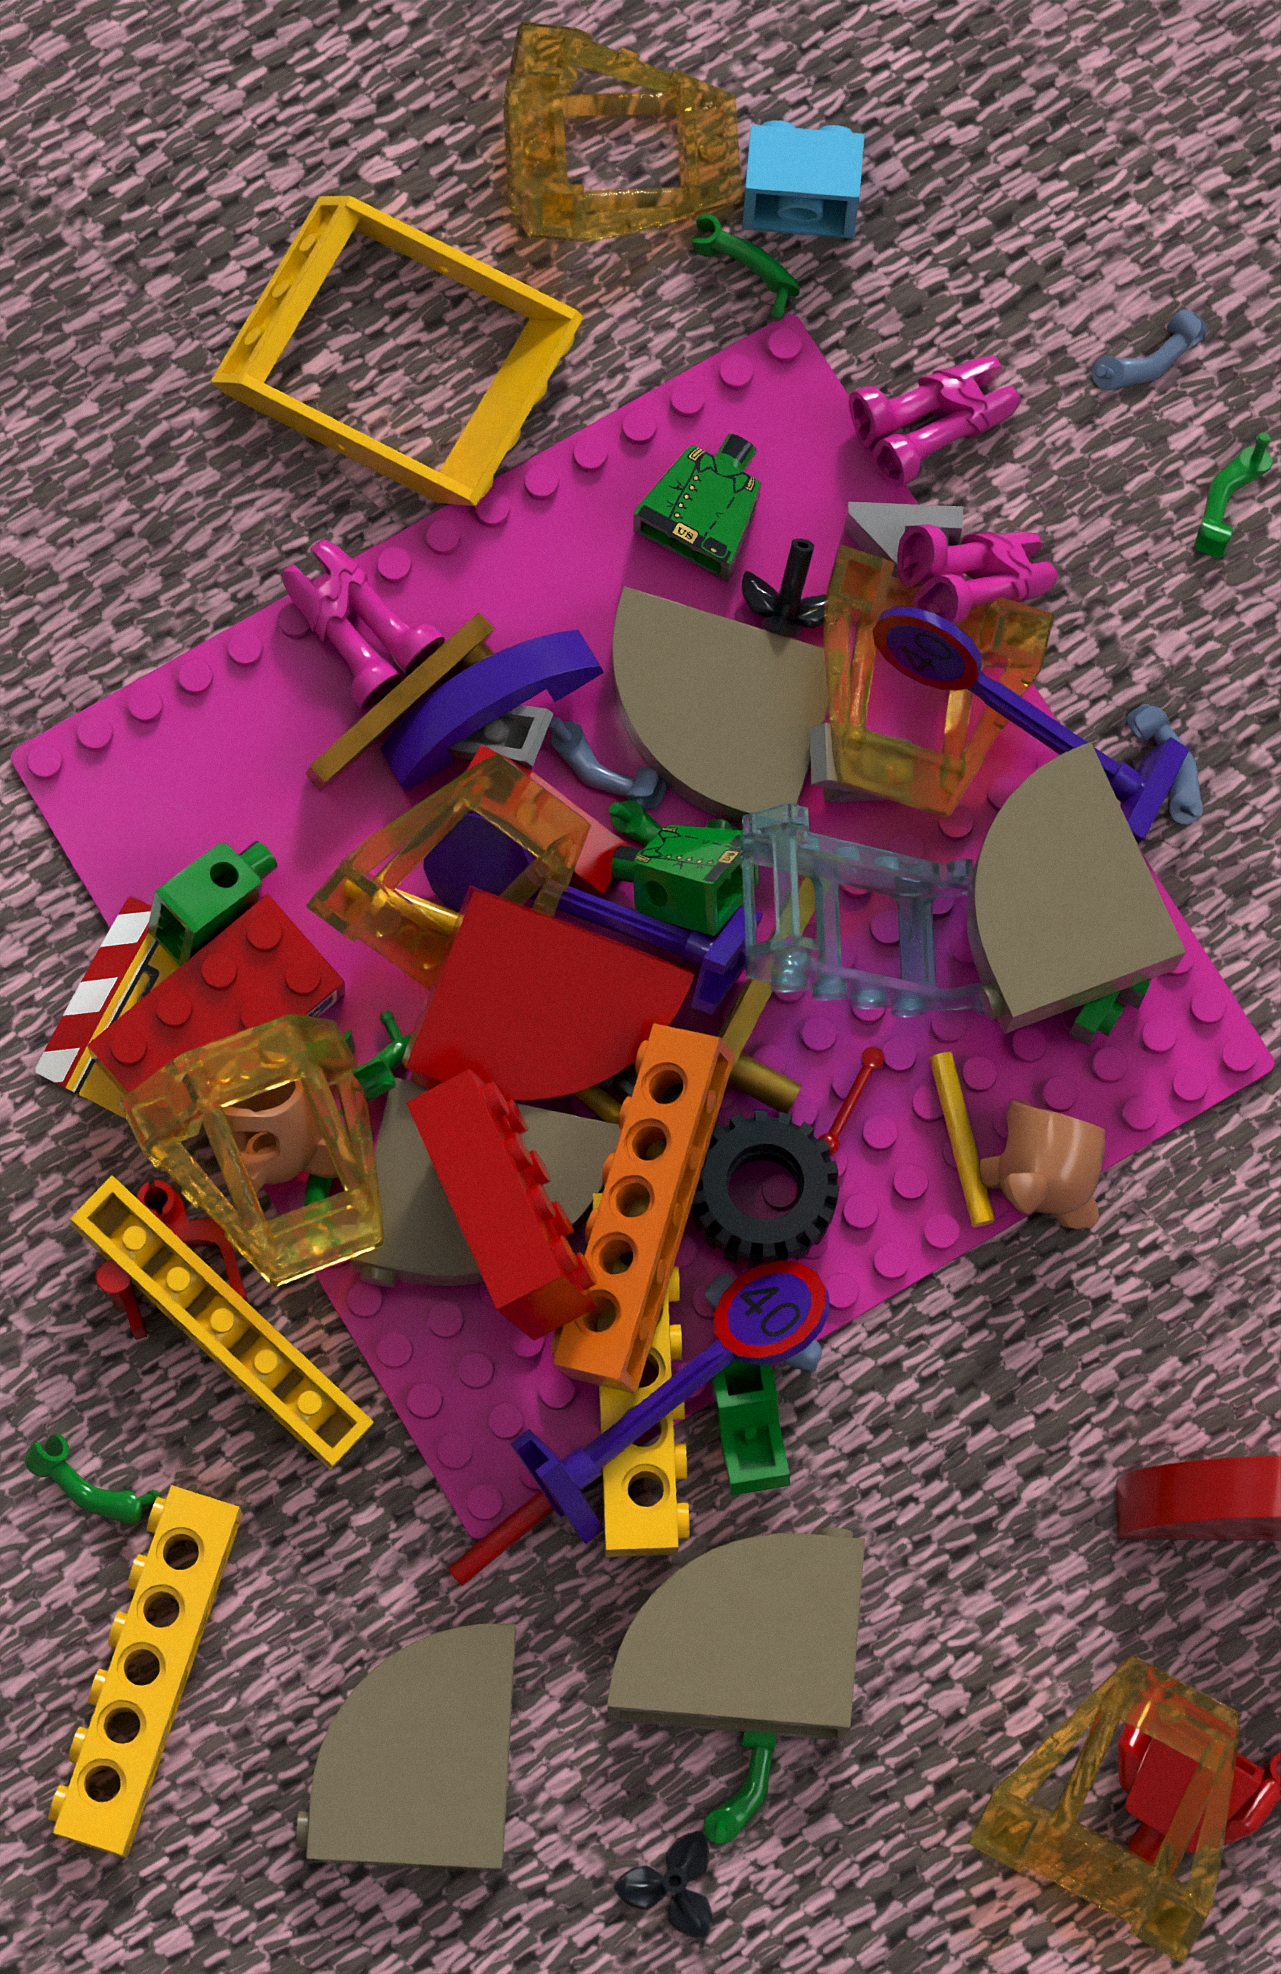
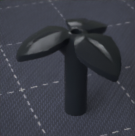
M797 538L792 541L779 593L764 580L749 571H746L743 576V597L752 612L763 617H769L761 622L762 628L786 637H800L802 635L800 626L815 629L827 622L839 607V594H823L801 599L814 551V544L809 540Z
M702 1831L684 1834L669 1847L666 1852L668 1871L664 1877L648 1865L634 1867L625 1872L614 1884L616 1894L631 1907L643 1910L651 1909L667 1896L671 1898L669 1922L672 1926L687 1936L706 1938L710 1933L712 1925V1910L709 1901L704 1895L686 1889L687 1882L701 1877L707 1871L710 1857L709 1845L705 1834Z

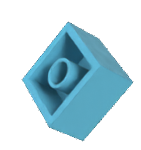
M778 120L768 121L763 125L751 124L742 229L854 239L860 198L865 134L853 133L849 128L838 125H828L821 127L819 130L796 128L789 122Z

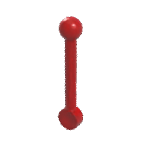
M871 1046L863 1051L861 1056L862 1068L828 1133L818 1138V1141L824 1138L830 1147L829 1156L836 1154L839 1150L840 1142L838 1138L872 1072L879 1070L883 1066L885 1056L878 1047Z

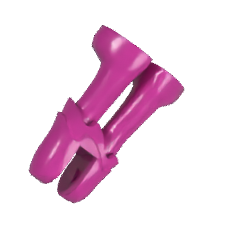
M996 356L979 357L952 368L935 370L932 375L919 378V388L896 398L887 399L876 386L861 387L849 395L848 403L855 431L865 447L876 444L873 450V462L879 473L890 484L899 488L911 482L919 475L920 462L926 457L959 438L973 439L979 434L988 431L1009 418L1017 410L1021 398L1014 386H1006L985 396L979 388L995 379L1002 372L1003 367ZM930 412L941 417V419L909 434L891 435L896 430Z
M921 524L906 529L899 540L897 562L901 583L906 588L923 585L914 596L913 607L935 613L955 625L965 620L970 609L992 602L994 605L1003 608L1040 597L1056 584L1058 573L1052 563L1040 562L1030 564L1028 558L1034 556L1042 548V539L1037 533H992L983 531L979 534L966 535L961 545L948 546L946 536L940 528L931 524ZM965 573L973 580L965 581L962 577L957 576V574Z
M320 540L310 548V551L322 566L323 571L331 577L316 589L309 577L305 576L293 563L283 570L281 578L290 598L308 620L312 632H317L323 645L329 639L350 666L355 675L350 693L362 709H367L379 703L402 682V677L389 662L383 659L365 641L349 622L352 608L382 642L396 664L407 676L441 647L445 638L431 624H421L413 628L405 624L375 593L368 583L367 574L359 568V565L336 544L327 540Z

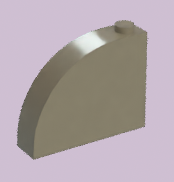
M624 586L614 622L612 680L621 720L641 758L649 768L654 769L658 773L660 780H664L673 792L691 805L712 816L740 825V830L757 832V840L772 842L774 837L787 840L811 767L810 728L823 724L826 721L842 672L845 655Z
M1089 742L1057 756L1025 779L1002 806L985 837L971 874L967 896L968 939L973 961L983 985L978 990L980 1001L989 1019H998L1004 1034L1176 970L1186 953L1092 743Z
M395 1078L396 1087L388 1092L351 1252L350 1262L352 1270L362 1272L360 1277L362 1281L383 1287H395L396 1280L431 1286H462L484 1283L406 1104L407 1101L430 1089L413 1081ZM515 1103L528 1127V1131L521 1134L522 1140L528 1152L535 1150L549 1173L551 1182L543 1185L551 1203L558 1201L571 1222L574 1233H576L593 1211V1193H603L605 1187L602 1183L603 1167L608 1155L616 1151L621 1134L619 1125ZM572 1233V1234L566 1236L567 1240H568L574 1233Z
M834 1527L818 1529L817 1534L777 1533L758 1535L725 1544L690 1561L655 1590L629 1626L612 1670L607 1704L608 1720L735 1732L754 1731L774 1733L781 1736L849 1741L865 1539L853 1538V1532Z
M476 1624L434 1633L407 1645L389 1656L354 1688L330 1724L319 1750L313 1773L310 1810L298 1812L296 1848H307L306 1859L309 1862L503 1873L516 1624Z

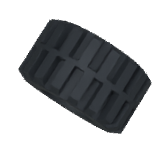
M755 1110L752 1118L744 1119L741 1113L730 1118L729 1125L722 1129L720 1126H717L713 1130L691 1205L693 1210L692 1219L697 1230L702 1229L704 1232L705 1242L711 1249L714 1250L718 1247L724 1251V1259L734 1264L737 1258L747 1261V1268H755L761 1265V1263L787 1261L793 1257L798 1261L808 1255L809 1248L812 1245H818L821 1242L829 1224L832 1222L840 1187L837 1184L839 1174L836 1161H831L829 1156L831 1149L824 1138L818 1141L813 1136L814 1128L805 1121L801 1126L792 1123L793 1115L780 1112L779 1118L767 1117V1110ZM759 1160L775 1162L786 1168L797 1181L799 1186L798 1201L789 1213L776 1219L759 1220L742 1213L729 1197L728 1186L732 1174L749 1162Z

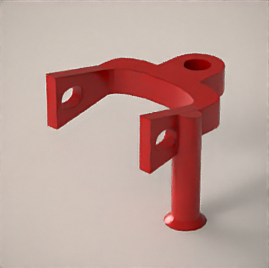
M154 1180L155 1184L149 1186L148 1182L139 1189L137 1199L188 1247L208 1246L217 1248L222 1253L231 1288L249 1304L226 1226L214 1219L188 1221L182 1199L174 1188L160 1180ZM159 1200L167 1201L162 1208V1214H157L156 1210L150 1209L154 1202ZM112 1259L107 1260L98 1267L96 1272V1282L99 1288L109 1294L118 1311L127 1313L135 1339L147 1337L135 1291L130 1282L131 1276Z

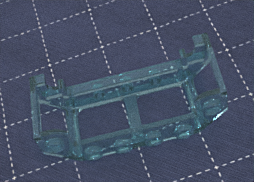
M790 803L743 816V832H741L740 844L746 978L771 983V990L776 992L811 991L812 998L815 1000L834 1001L844 998L852 1000V1007L857 1009L888 1007L891 1008V1015L896 1017H916L924 1015L927 1011L961 1009H974L975 1013L987 1015L981 1004L978 991L979 987L983 986L982 983L970 984L950 990L936 987L932 904L937 897L968 896L971 874L974 868L972 867L971 859L963 858L941 864L809 832L808 808ZM754 864L774 869L776 932L771 940L757 944ZM798 875L810 878L814 884L817 940L801 936ZM840 884L888 895L895 899L898 907L901 979L842 967L838 900Z

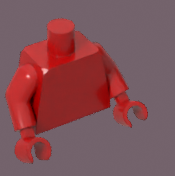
M1152 1671L1144 1673L1138 1685L1137 1697L1140 1703L1133 1705L1117 1742L1118 1783L1129 1794L1124 1808L1142 1821L1128 1842V1848L1142 1860L1158 1865L1172 1842L1180 1845L1190 1853L1197 1854L1205 1845L1221 1848L1255 1833L1281 1800V1778L1276 1771V1765L1281 1759V1753L1268 1759L1262 1768L1167 1707L1175 1693L1176 1685L1173 1680H1171L1166 1692L1167 1694L1161 1697L1151 1695L1146 1688ZM1164 1708H1166L1165 1711L1163 1712L1162 1716H1161L1160 1713H1159V1711H1161V1710H1163Z

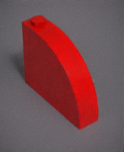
M469 885L401 1061L406 1069L413 1071L410 1080L429 1089L471 1069L485 1084L493 1081L500 1089L505 1100H537L576 1093L603 1082L635 1062L641 1043L644 1040H649L653 1023L664 1026L670 1025L683 1004L695 974L681 965Z
M1281 1456L1186 1461L1138 1469L1120 1476L1117 1479V1539L1281 1541Z

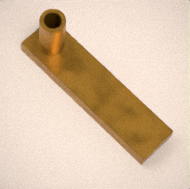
M478 612L310 764L306 771L308 778L322 791L458 666L465 670L495 654L485 643L495 628Z
M810 873L805 874L796 883L717 1036L735 1054L727 1084L768 1107L783 1113H787L799 1093L801 1084L746 1055L742 1050L828 885L827 882Z

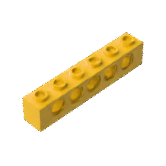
M111 1175L70 1218L71 1227L106 1260L112 1259L131 1276L130 1282L330 1471L372 1427L374 1421L114 1176Z
M593 1193V1210L599 1208L603 1193ZM642 1196L636 1199L630 1207L629 1217H637L643 1214L649 1206L650 1196ZM620 1257L613 1264V1275L621 1274L629 1268L621 1261ZM679 1266L673 1267L646 1361L655 1366L658 1377L651 1385L638 1387L637 1394L599 1385L601 1434L672 1377L671 1361L682 1360L681 1324L669 1325V1302L680 1301ZM609 1309L597 1319V1332L605 1331L612 1326L616 1319V1309ZM684 1401L656 1423L661 1433L657 1442L648 1447H639L632 1443L602 1467L606 1557L677 1555L678 1539L690 1538L688 1502L677 1503L676 1479H687L686 1443H674L673 1420L685 1419ZM651 1478L661 1486L663 1496L655 1505L642 1507L635 1504L629 1497L628 1489L630 1485L637 1479Z
M173 1485L170 1487L167 1499L156 1498L147 1524V1531L155 1533L148 1555L138 1554L136 1556L127 1583V1588L135 1590L128 1613L118 1611L109 1634L107 1645L116 1648L108 1671L98 1669L90 1689L88 1703L96 1707L89 1728L79 1726L70 1748L68 1761L75 1763L76 1766L69 1787L64 1785L58 1786L50 1807L48 1820L56 1822L53 1833L58 1837L116 1856L128 1858L243 1516L239 1506ZM181 1540L194 1542L199 1548V1555L193 1566L185 1570H176L168 1566L166 1560L167 1552L174 1543ZM161 1597L173 1598L179 1603V1615L176 1621L170 1626L163 1628L149 1624L147 1612L152 1602ZM143 1654L153 1655L158 1658L160 1663V1671L157 1678L150 1684L143 1686L131 1683L128 1678V1667L132 1660ZM121 1712H132L138 1715L140 1720L138 1735L135 1739L125 1744L111 1741L108 1727L112 1718ZM107 1769L117 1772L121 1782L118 1794L107 1802L94 1801L89 1794V1782L93 1775Z

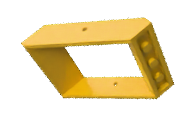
M319 196L210 382L224 394L437 503L476 506L479 500L491 489L494 481L493 475L505 454L519 440L520 428L532 407L544 396L548 387L547 381L560 358L571 349L575 339L574 334L584 316L576 309L352 196ZM353 230L530 318L439 472L264 383Z

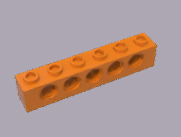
M653 1023L649 1040H644L638 1049L635 1062L638 1077L632 1096L626 1097L621 1106L619 1114L621 1134L615 1153L611 1152L604 1163L602 1183L605 1188L599 1208L591 1212L585 1230V1239L588 1246L584 1257L590 1265L597 1282L595 1286L589 1289L598 1308L556 1329L552 1339L553 1365L570 1379L637 1394L735 1058L733 1051L720 1037ZM675 1084H683V1091L677 1100L669 1104H662L663 1095L669 1087ZM666 1139L667 1144L663 1154L654 1160L646 1161V1152L650 1145L658 1140ZM650 1196V1203L646 1211L637 1217H629L632 1203L639 1197ZM633 1252V1261L630 1267L621 1274L613 1275L612 1268L615 1260L624 1253ZM609 1309H616V1319L612 1326L605 1331L596 1332L595 1327L599 1316Z

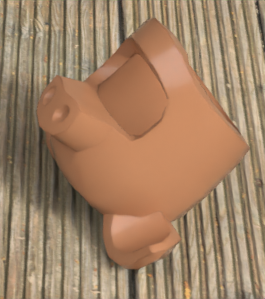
M271 1065L245 1067L225 1075L214 1086L208 1102L214 1123L209 1133V1143L216 1152L225 1156L222 1177L224 1182L234 1191L244 1195L256 1194L264 1184L288 1182L301 1171L323 1178H338L345 1172L347 1163L338 1140L323 1138L310 1088L305 1078L295 1070Z
M1009 1099L1006 1112L1009 1130L1006 1148L1000 1156L980 1159V1174L983 1185L987 1189L1001 1188L1004 1196L1012 1202L1020 1213L1029 1214L1034 1211L1053 1214L1064 1227L1091 1229L1097 1224L1099 1219L1098 1204L1092 1195L1097 1188L1102 1170L1105 1151V1129L1067 1115L1032 1107L1031 1103L1021 1099Z

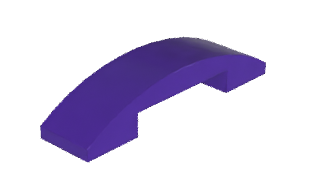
M579 630L563 631L524 641L481 660L448 680L419 703L399 723L380 749L400 785L406 792L455 763L447 748L546 689L554 702L600 676L604 671Z

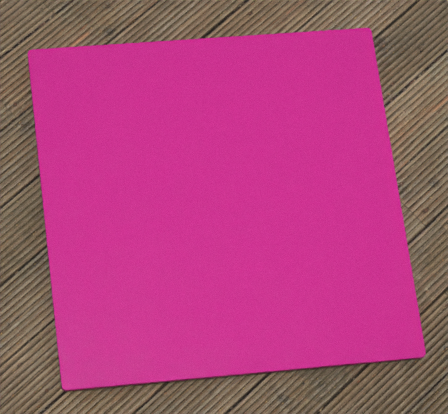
M794 314L784 315L781 321H774L496 477L489 492L479 500L476 506L448 504L352 559L367 574L368 583L375 593L400 620L411 628L421 624H431L445 638L444 643L478 612L495 628L489 639L485 642L494 653L540 636L579 630L604 673L554 702L546 689L521 705L547 708L554 713L552 718H560L563 723L567 721L578 723L587 738L593 754L602 766L610 771L634 778L639 767L649 768V766L641 758L621 720L612 680L614 622L624 586L766 630L762 628L761 622L769 617H763L752 612L743 597L742 579L745 572L749 571L755 574L779 593L792 541L802 538L814 544V551L801 599L823 594H839L840 604L835 614L827 622L815 629L800 626L802 635L789 638L845 655L842 672L825 723L912 740L914 796L906 799L825 801L824 787L811 785L810 767L787 840L774 837L772 842L757 840L759 884L741 905L763 913L762 919L743 947V949L752 952L750 963L713 1015L691 1007L700 968L683 962L681 956L531 899H527L523 906L688 968L695 976L681 1008L669 1027L718 1036L796 883L807 873L828 883L742 1050L746 1055L801 1084L799 1093L787 1114L793 1115L792 1123L801 1126L805 1121L813 1127V1136L817 1140L821 1135L828 1133L862 1068L861 1056L863 1051L868 1047L875 1046L880 1048L885 1056L883 1066L879 1070L872 1072L838 1138L840 1142L839 1150L836 1154L830 1156L831 1161H836L839 1172L837 1184L840 1186L832 1222L829 1224L821 1242L809 1248L808 1255L798 1261L795 1257L787 1260L789 1262H799L816 1271L829 1293L830 1312L823 1330L815 1338L818 1341L1032 1214L1020 1213L1012 1202L1004 1196L1001 1188L987 1189L995 1222L981 1227H972L929 1060L931 1056L943 1052H952L979 1160L1000 1156L1004 1153L1009 1132L1006 1118L1009 1099H1021L1031 1103L1032 1107L1067 1115L1105 1129V1151L1101 1173L1267 1075L1274 1067V1058L1144 855L1143 858L1186 953L1176 970L1151 979L1148 991L1139 1010L1118 998L1117 1002L1126 1007L1109 1036L1098 1031L1090 1046L1069 1035L1076 1018L1085 1004L1006 1034L1003 1033L998 1019L990 1020L985 1013L978 991L979 987L983 985L973 961L968 939L966 915L971 874L985 837L996 815L1009 796L1025 779L1041 766L1059 756V754L987 706L969 690H940L923 685L902 674L884 659L875 646L872 630L882 612L893 607H913L914 596L923 585L906 588L902 583L900 586L896 585L845 531V517L848 502L919 504L906 484L898 488L890 484L879 473L873 462V450L876 444L865 447L861 443L850 415L849 395L801 320ZM728 434H735L749 441L757 450L745 473L761 482V490L755 513L734 570L728 582L634 532L633 518L638 505L689 446H697L715 456ZM963 573L957 574V576H960L965 581H967ZM324 574L313 580L314 587L318 589L331 577ZM287 595L18 746L12 751L10 758L15 770L109 928H111L129 896H133L152 906L154 891L221 842L228 844L237 854H240L254 841H259L273 854L278 867L261 880L263 885L259 900L266 894L273 898L345 981V995L262 1065L281 1066L285 1061L317 1039L316 1030L318 1025L323 1022H332L335 1031L333 1041L340 1039L347 1030L352 1031L356 1051L350 1060L341 1064H333L323 1059L304 1076L317 1109L320 1128L324 1117L340 1110H344V1114L335 1123V1131L339 1137L344 1139L355 1126H362L360 1138L353 1144L345 1145L343 1150L347 1167L341 1177L333 1178L329 1194V1205L332 1209L326 1217L340 1232L347 1235V1243L341 1248L337 1247L333 1240L318 1227L310 1234H307L302 1224L304 1197L310 1173L301 1171L288 1182L264 1184L263 1188L471 1538L481 1540L540 1491V1488L510 1444L530 1429L561 1460L578 1446L584 1449L601 1435L599 1385L570 1379L555 1367L551 1351L555 1330L533 1341L496 1309L485 1282L462 1286H431L396 1280L395 1287H383L362 1281L360 1279L362 1272L352 1270L350 1262L351 1252L388 1092L367 1103L364 1098V1090L351 1071L369 1062L377 1053L392 1043L384 1024L379 1019L381 1013L390 1010L395 1017L394 1020L402 1036L412 1034L450 934L339 892L342 879L346 871L349 870L451 909L431 889L423 869L424 847L432 830L450 816L454 790L472 760L452 757L455 763L405 792L380 748L399 723L419 703L464 670L458 666L321 791L306 775L309 765L374 706L362 709L355 702L350 693L355 678L350 666L329 639L323 645L317 632H312L304 614L290 596ZM981 605L970 609L965 620L956 624V626L972 639L980 651L983 662L982 673L992 680L1003 684L1056 720L985 607ZM352 608L349 622L365 641L398 671L403 681L407 675L396 664L382 642ZM548 727L531 771L601 823L631 848L643 850L645 848L643 845L624 835L614 827L612 815L609 813V806L612 803H621L628 799L620 795L588 787L552 746L551 737L553 732ZM668 786L660 805L652 810L645 809L662 827L669 825L706 827L707 821L720 819L691 805ZM729 822L731 826H736L739 830L741 829L740 825ZM534 862L535 872L538 875L602 898ZM613 879L602 899L638 912L635 909L633 883ZM734 913V914L731 916V918L725 923V925L720 929V931L715 935V937H719V935H720L721 932L724 930V928L727 926V924H728L729 921L732 919V917L735 915V913ZM674 925V926H676V927H679V928H681V929L687 930V931H689V932H692V931H693V930H691V929H687V928H684V927H681V926ZM635 1062L623 1069L621 1076L625 1077L633 1070ZM403 1063L392 1071L395 1078L411 1081L410 1078L413 1071L406 1069ZM727 1084L717 1116V1126H720L722 1129L729 1125L730 1118L741 1113L744 1119H748L754 1116L755 1110H767V1117L779 1118L780 1112ZM613 1085L601 1087L621 1105L623 1104L624 1100ZM573 1094L547 1099L513 1100L518 1104L605 1122ZM759 1160L741 1166L732 1174L728 1186L729 1197L733 1204L745 1215L759 1220H772L786 1215L795 1207L799 1197V1186L793 1175L786 1168L772 1161ZM692 1206L674 1266H679L680 1301L669 1302V1325L681 1324L682 1360L671 1361L672 1377L717 1340L714 1329V1311L704 1294L705 1288L722 1273H727L736 1280L739 1276L753 1269L747 1268V1261L737 1258L734 1264L724 1259V1251L718 1247L714 1250L711 1249L705 1242V1234L702 1229L697 1230L694 1224ZM588 1219L568 1239L574 1255L581 1252L585 1256L588 1246L585 1239ZM633 1252L620 1255L621 1261L627 1267H630L633 1261ZM649 1361L645 1363L639 1387L651 1385L658 1377L657 1369ZM781 1362L772 1363V1368L780 1364ZM711 1380L684 1400L685 1419L713 1403ZM685 1419L673 1420L674 1426L684 1421ZM655 1424L635 1440L633 1444L640 1447L660 1435L658 1426Z

